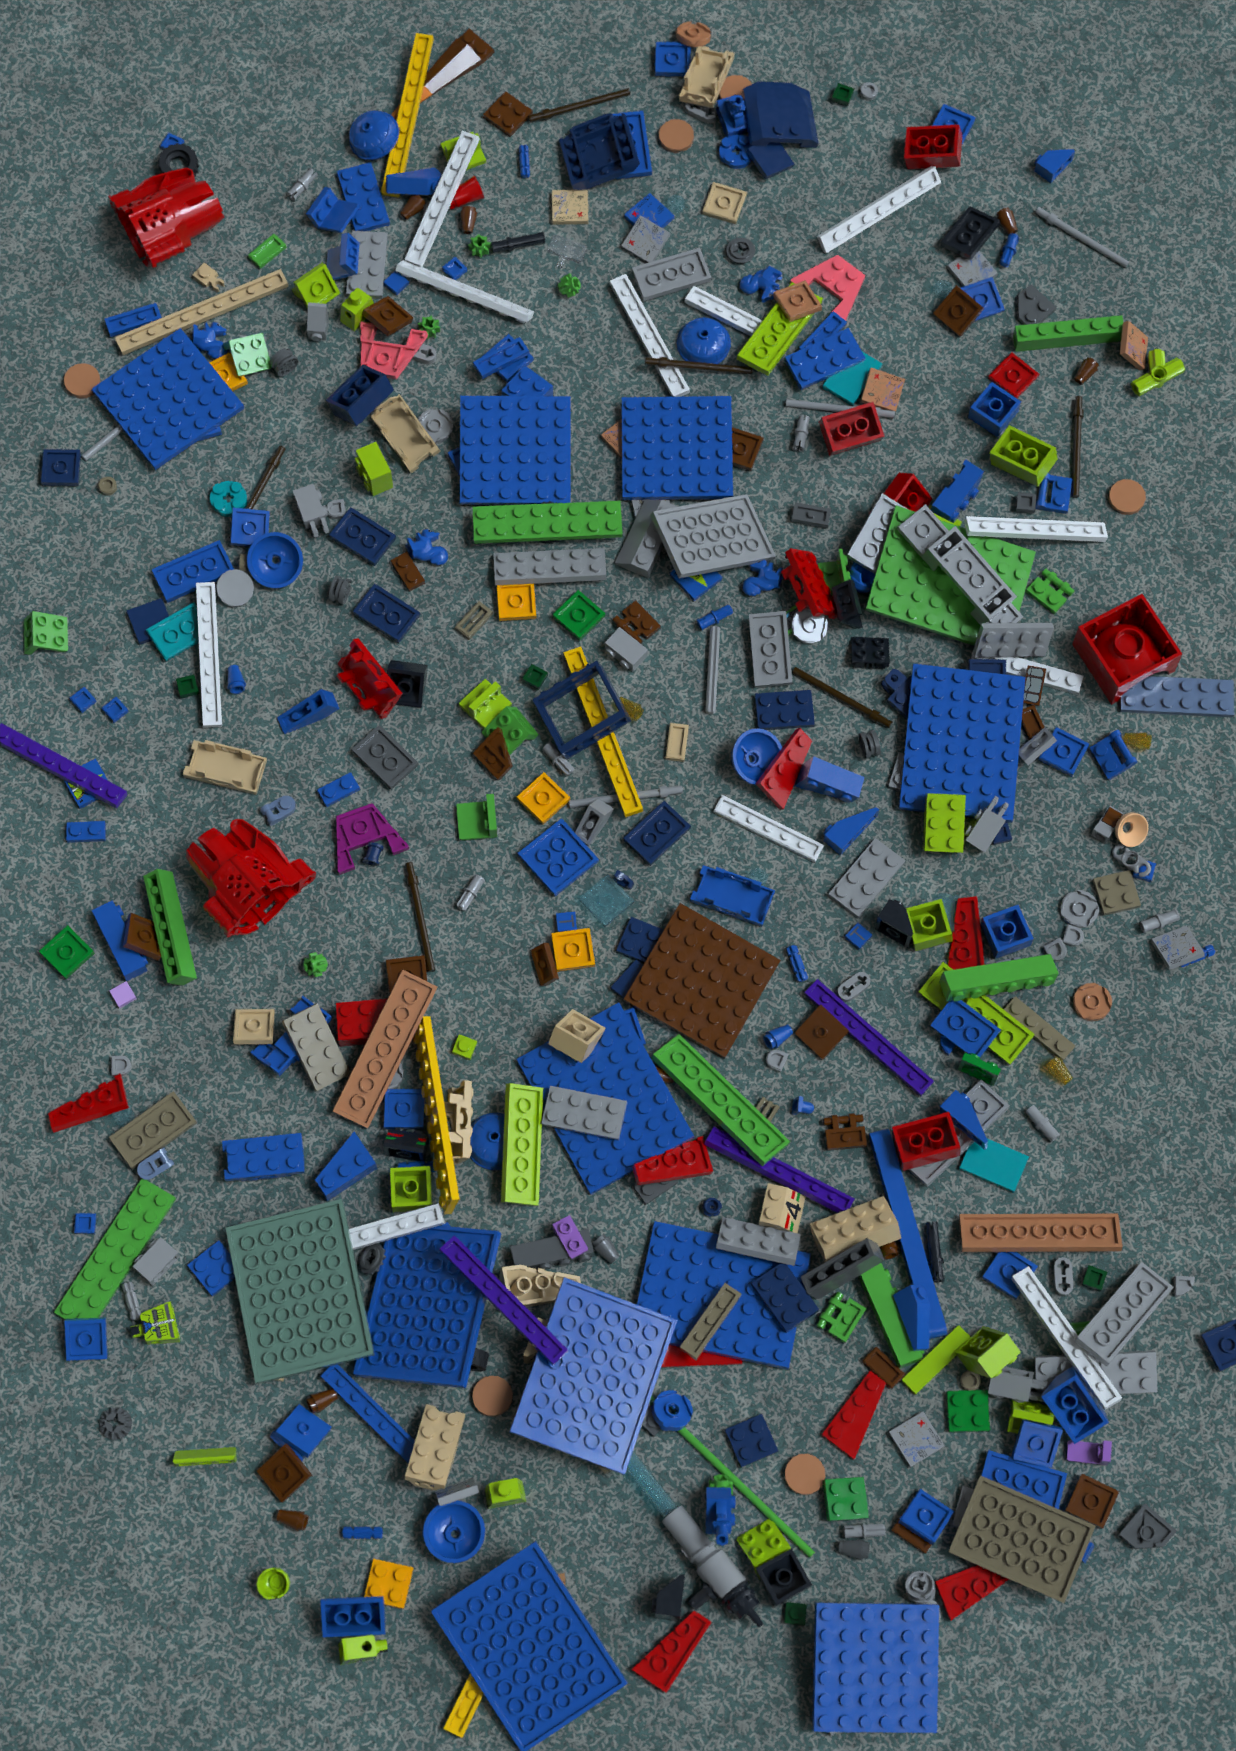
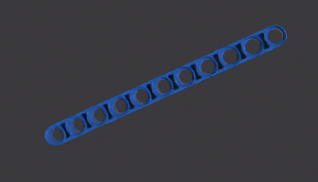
M889 1129L869 1133V1141L887 1203L899 1224L901 1239L898 1242L911 1285H923L927 1292L930 1303L929 1339L947 1335L945 1320Z

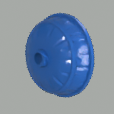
M378 110L365 112L356 118L350 128V147L354 154L363 160L382 158L396 145L399 137V126L394 117L386 112Z
M701 317L691 320L682 327L677 337V349L685 361L719 364L727 357L730 351L731 340L728 331L718 321L711 318Z
M270 532L261 535L252 543L247 555V565L252 577L258 583L269 588H281L291 584L299 576L303 566V554L298 543L293 538L284 533ZM274 556L279 558L278 563L272 562Z
M756 728L745 731L736 739L731 753V761L735 772L745 782L756 785L757 781L782 749V745L767 730Z
M488 1113L480 1116L471 1124L473 1131L470 1137V1145L472 1146L470 1158L484 1169L502 1170L504 1114ZM497 1134L498 1138L496 1140H493L491 1138V1135Z
M454 1501L442 1506L438 1505L429 1513L424 1523L423 1537L428 1550L437 1559L447 1563H461L472 1558L480 1550L485 1538V1525L480 1513L473 1506L463 1501ZM453 1531H458L459 1536L457 1538L451 1536Z

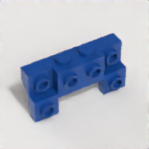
M302 996L301 1000L290 1011L296 1014L314 1003L305 996ZM320 1008L328 1024L332 1020V1017L325 1010ZM287 1032L274 1044L275 1047L272 1044H259L254 1051H251V1055L264 1066L269 1067L279 1077L291 1064L300 1061Z

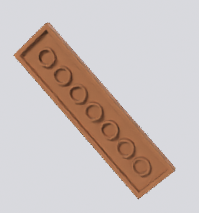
M402 969L332 1110L333 1112L369 1128L438 988L437 986Z
M1118 1214L959 1215L962 1252L1122 1251L1123 1247Z

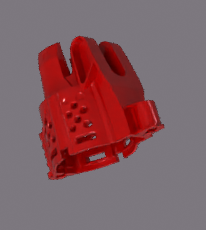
M189 168L177 169L152 176L140 183L131 192L125 189L112 196L108 195L109 203L124 227L139 259L146 256V259L142 261L146 267L155 268L158 263H162L173 256L175 257L179 253H184L185 249L192 245V238L212 229L224 219L223 210L218 198L201 202L215 194L206 181L196 182L194 173ZM137 236H139L140 241H141L143 247L140 246V244H139V242H138V240H137V238H136Z
M243 819L233 820L230 824L229 833L226 836L216 828H212L198 837L197 840L206 851L195 842H192L186 850L185 857L188 863L209 890L208 897L210 899L203 905V909L224 930V935L227 938L232 935H246L259 930V927L256 925L258 922L261 921L266 925L292 897L314 881L317 874L303 859L289 862L280 847L273 840ZM275 902L274 907L268 913H265L264 911ZM245 923L248 924V926L240 927V925H243Z

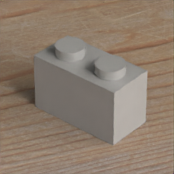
M620 627L605 642L606 654L612 659L616 658L625 670L629 669L634 672L648 657V649Z
M161 1237L150 1243L148 1246L149 1250L144 1255H139L134 1261L135 1265L133 1266L135 1271L152 1286L180 1258L179 1253Z

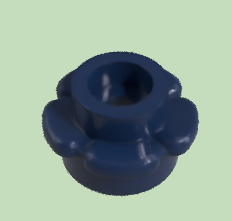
M711 1197L703 1202L702 1208L707 1216H717L721 1212L722 1204L716 1198Z

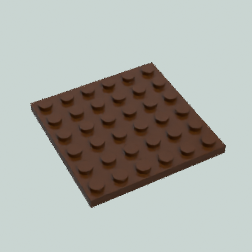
M680 903L623 1002L725 1059L781 960Z

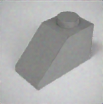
M308 302V339L316 342L326 341L329 326L327 305Z
M600 799L591 803L575 831L576 835L584 843L590 845L607 823L614 808Z

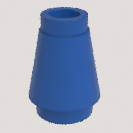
M231 665L228 667L227 688L233 694L242 693L246 686L239 666Z
M786 1024L785 1026L767 1031L766 1035L763 1036V1040L769 1049H777L793 1034V1031Z

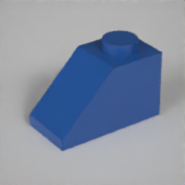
M1073 149L1048 150L1043 156L1039 155L1036 159L1034 172L1049 183H1052L1072 162L1075 151Z

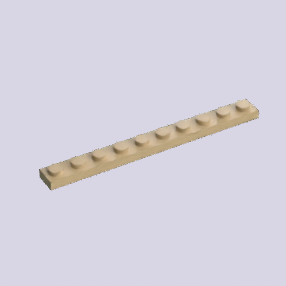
M281 269L119 335L115 337V341L122 355L128 354L166 338L180 328L186 330L193 327V324L198 325L288 287V282Z

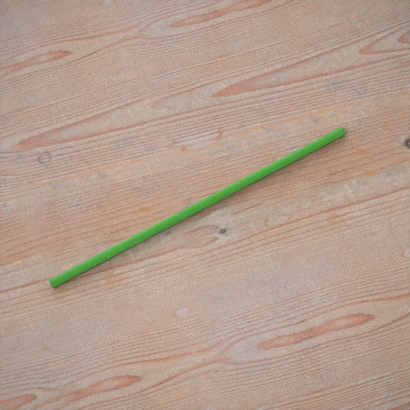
M651 1396L649 1404L652 1406L653 1402L655 1401V1398L653 1396ZM686 1428L678 1430L722 1475L728 1476L729 1481H733V1485L769 1520L773 1521L809 1558L815 1553L811 1547Z

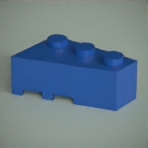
M968 460L963 462L960 473H955L952 477L954 480L948 487L943 489L930 509L936 515L953 523L959 517V512L961 510L964 511L968 507L969 500H974L978 495V486L984 473L983 470Z
M813 756L802 765L794 787L824 794L850 803L859 798L865 777Z
M353 1132L318 1175L315 1182L326 1200L329 1201L376 1170L377 1165L357 1134Z

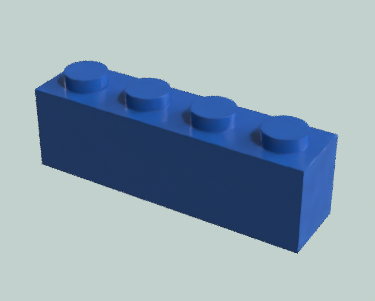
M112 900L93 909L92 913L126 981L147 972L145 965L149 963L145 955H140L138 952L123 947L127 921L123 922L121 918L124 914L120 905L115 906Z

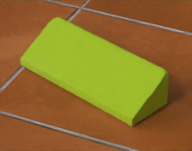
M236 1447L176 1451L173 1458V1463L176 1467L237 1462Z

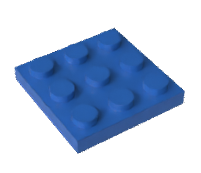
M562 818L518 852L520 859L555 897L599 862L596 855Z

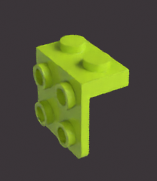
M769 1519L737 1538L738 1544L752 1563L758 1578L757 1567L791 1549L778 1527Z

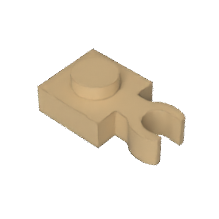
M205 263L192 275L204 287L207 288L211 285L216 292H219L217 284L225 286L224 281L217 278L218 273Z

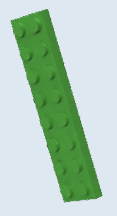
M621 501L473 507L474 544L621 538Z
M680 1034L652 1055L651 1059L762 1167L790 1143L766 1117Z
M142 1178L54 1313L64 1320L99 1318L131 1270L134 1261L142 1253L174 1204L176 1197Z

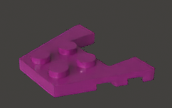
M373 803L336 816L339 875L355 870L349 851L365 846L368 842H376L387 838L393 855L409 850L408 844L392 828Z

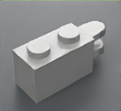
M314 484L293 490L294 500L305 529L311 528L314 537H317L318 530L316 526L322 525L325 534L329 533L326 522L328 512L326 506L321 505L320 500L323 499L320 490H316Z
M994 796L987 808L980 809L974 817L976 822L973 826L969 825L964 832L966 836L964 840L983 852H986L1006 821L1001 817L1008 808V803L1002 804L997 814L991 811L998 802L999 798L997 796Z
M1005 1366L1000 1375L990 1380L988 1394H992L996 1398H1012L1013 1401L1020 1403L1028 1402L1029 1399L1044 1401L1041 1397L1042 1393L1031 1391V1387L1045 1390L1048 1384L1033 1379L1034 1372Z

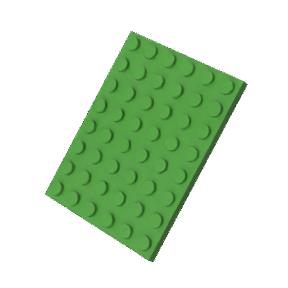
M895 506L865 610L975 646L981 625L970 613L976 607L940 566L933 571L901 535L897 528L916 512ZM940 520L948 531L955 526L1017 596L1012 604L1020 611L1036 552L993 537L967 536L966 528Z

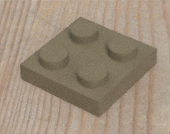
M1130 870L1093 878L1092 881L1103 916L1140 908L1141 903Z

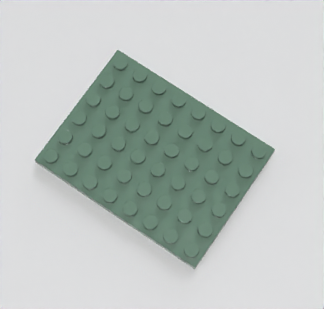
M342 1199L226 1227L256 1384L375 1355Z

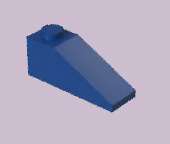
M434 167L386 175V192L431 195L435 193L442 174Z
M320 689L277 718L283 733L287 734L322 720L340 708L332 692Z
M875 807L837 821L833 826L829 825L824 831L823 841L841 856L878 816L879 809Z
M955 1090L940 1106V1114L950 1112L953 1124L985 1150L988 1140L970 1099L963 1092L959 1093Z
M910 1285L893 1296L914 1351L928 1350L930 1303L927 1292L923 1285Z

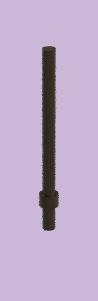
M630 89L619 90L550 110L549 108L543 109L539 113L528 115L530 122L551 119L555 115L631 95Z
M645 357L644 361L645 365H656L659 368L678 367L742 374L753 373L752 367L667 359V357Z
M1082 396L1075 397V409H1073L1072 498H1079L1081 425L1084 418Z
M279 446L274 456L268 461V467L245 509L254 508L272 473L280 465V459L286 450L283 446Z
M797 667L792 671L794 675L865 714L871 721H877L887 728H890L893 722L880 715L881 713L877 710L869 709Z
M413 862L405 863L408 875L406 880L408 887L411 889L427 971L434 972L435 966L418 890V876L415 875Z

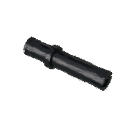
M543 232L515 238L506 237L505 240L491 242V249L493 253L506 250L510 252L516 248L545 243V235Z
M932 1221L933 1230L930 1222L925 1223L930 1256L928 1264L931 1265L933 1282L938 1283L937 1274L940 1282L945 1281L942 1267L944 1259L941 1258L938 1222Z

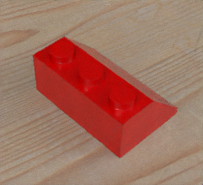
M899 472L883 493L914 512H917L925 504L928 506L933 499L913 473Z

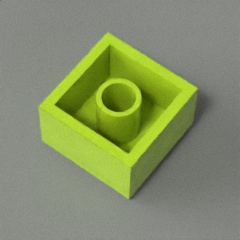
M374 442L357 449V457L354 458L357 465L356 470L359 476H363L365 480L363 483L367 492L371 491L372 495L375 496L393 488L391 470L377 443Z
M942 899L906 908L913 931L912 941L915 951L953 941Z
M430 1166L390 1168L393 1213L410 1212L432 1205Z

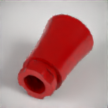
M475 176L459 185L450 204V210L484 199L483 191Z

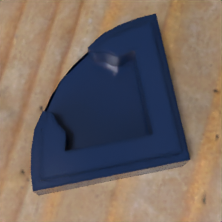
M1007 822L1003 824L994 838L993 845L1012 841Z
M616 871L614 883L631 890L634 885L633 881L621 871Z

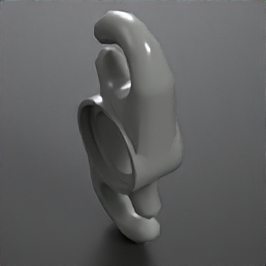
M1118 844L1113 848V858L1125 866L1126 869L1139 873V868L1146 866V871L1139 873V876L1145 877L1150 873V863L1135 851L1124 848V853L1117 855V850L1123 849L1124 845ZM1129 857H1136L1134 864L1126 863Z

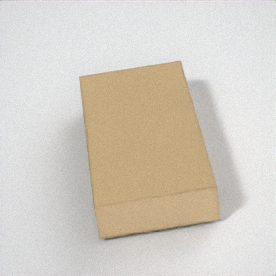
M670 723L666 760L685 761L689 725Z

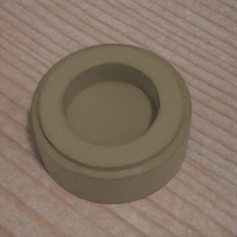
M103 477L98 483V488L101 494L110 496L116 492L117 484L112 477Z
M240 554L239 570L244 572L247 571V554Z
M966 1371L960 1378V1384L966 1391L977 1390L981 1384V1378L977 1373Z

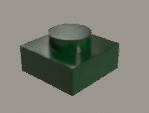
M838 83L832 96V101L849 106L855 88Z
M531 664L522 681L539 690L547 678L548 672Z
M194 674L176 679L180 698L199 694Z
M1088 1265L1082 1285L1101 1292L1108 1272Z
M786 1602L784 1624L805 1626L807 1604Z

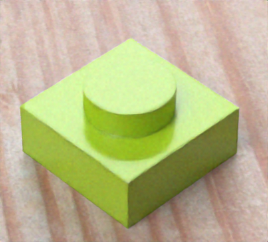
M459 1034L452 1054L471 1060L478 1042Z

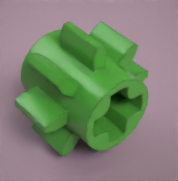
M479 234L474 238L471 237V243L468 244L469 250H472V256L477 255L480 258L485 254L488 255L489 248H491V242H487V236L483 237Z
M567 274L560 278L561 282L558 283V289L561 294H567L569 298L579 293L580 281L577 277Z
M432 316L422 317L423 321L418 323V328L422 331H427L428 337L426 339L429 337L436 338V332H440L439 320H434Z
M317 952L310 953L309 957L304 959V970L309 976H322V972L327 971L328 963L323 954L317 955Z
M719 1474L715 1475L713 1480H709V1487L731 1488V1495L733 1494V1481H729L728 1476Z

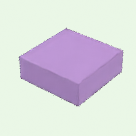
M127 981L110 990L119 1009L136 1000Z

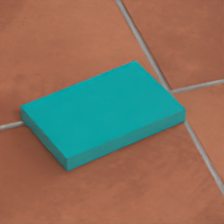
M864 352L865 361L829 377L822 387L851 406H854L862 395L870 368L880 370L883 363Z
M195 602L146 629L147 634L166 662L199 643L198 614Z
M988 1138L985 1150L974 1142L967 1149L959 1170L1014 1193L1029 1156Z

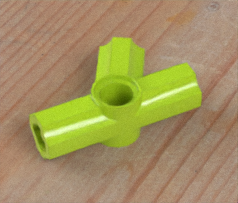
M1161 349L1149 351V373L1131 382L1132 391L1135 395L1141 396L1154 388L1162 387L1165 382L1185 372L1184 363L1178 358L1165 363L1164 351Z

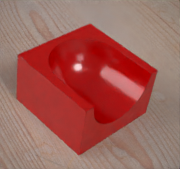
M1143 594L1079 626L1072 643L1111 705L1118 702L1126 691L1143 679L1161 671H1166L1168 675L1175 672L1182 657V652Z

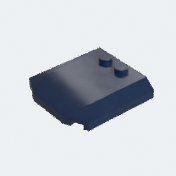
M762 81L743 88L741 94L745 105L744 112L750 145L767 146L769 142L800 143V147L817 148L819 143L810 92L793 83Z
M612 113L601 115L573 126L569 130L570 134L564 139L562 137L559 139L574 190L590 189L631 173L640 165L625 114H621L622 116H613Z

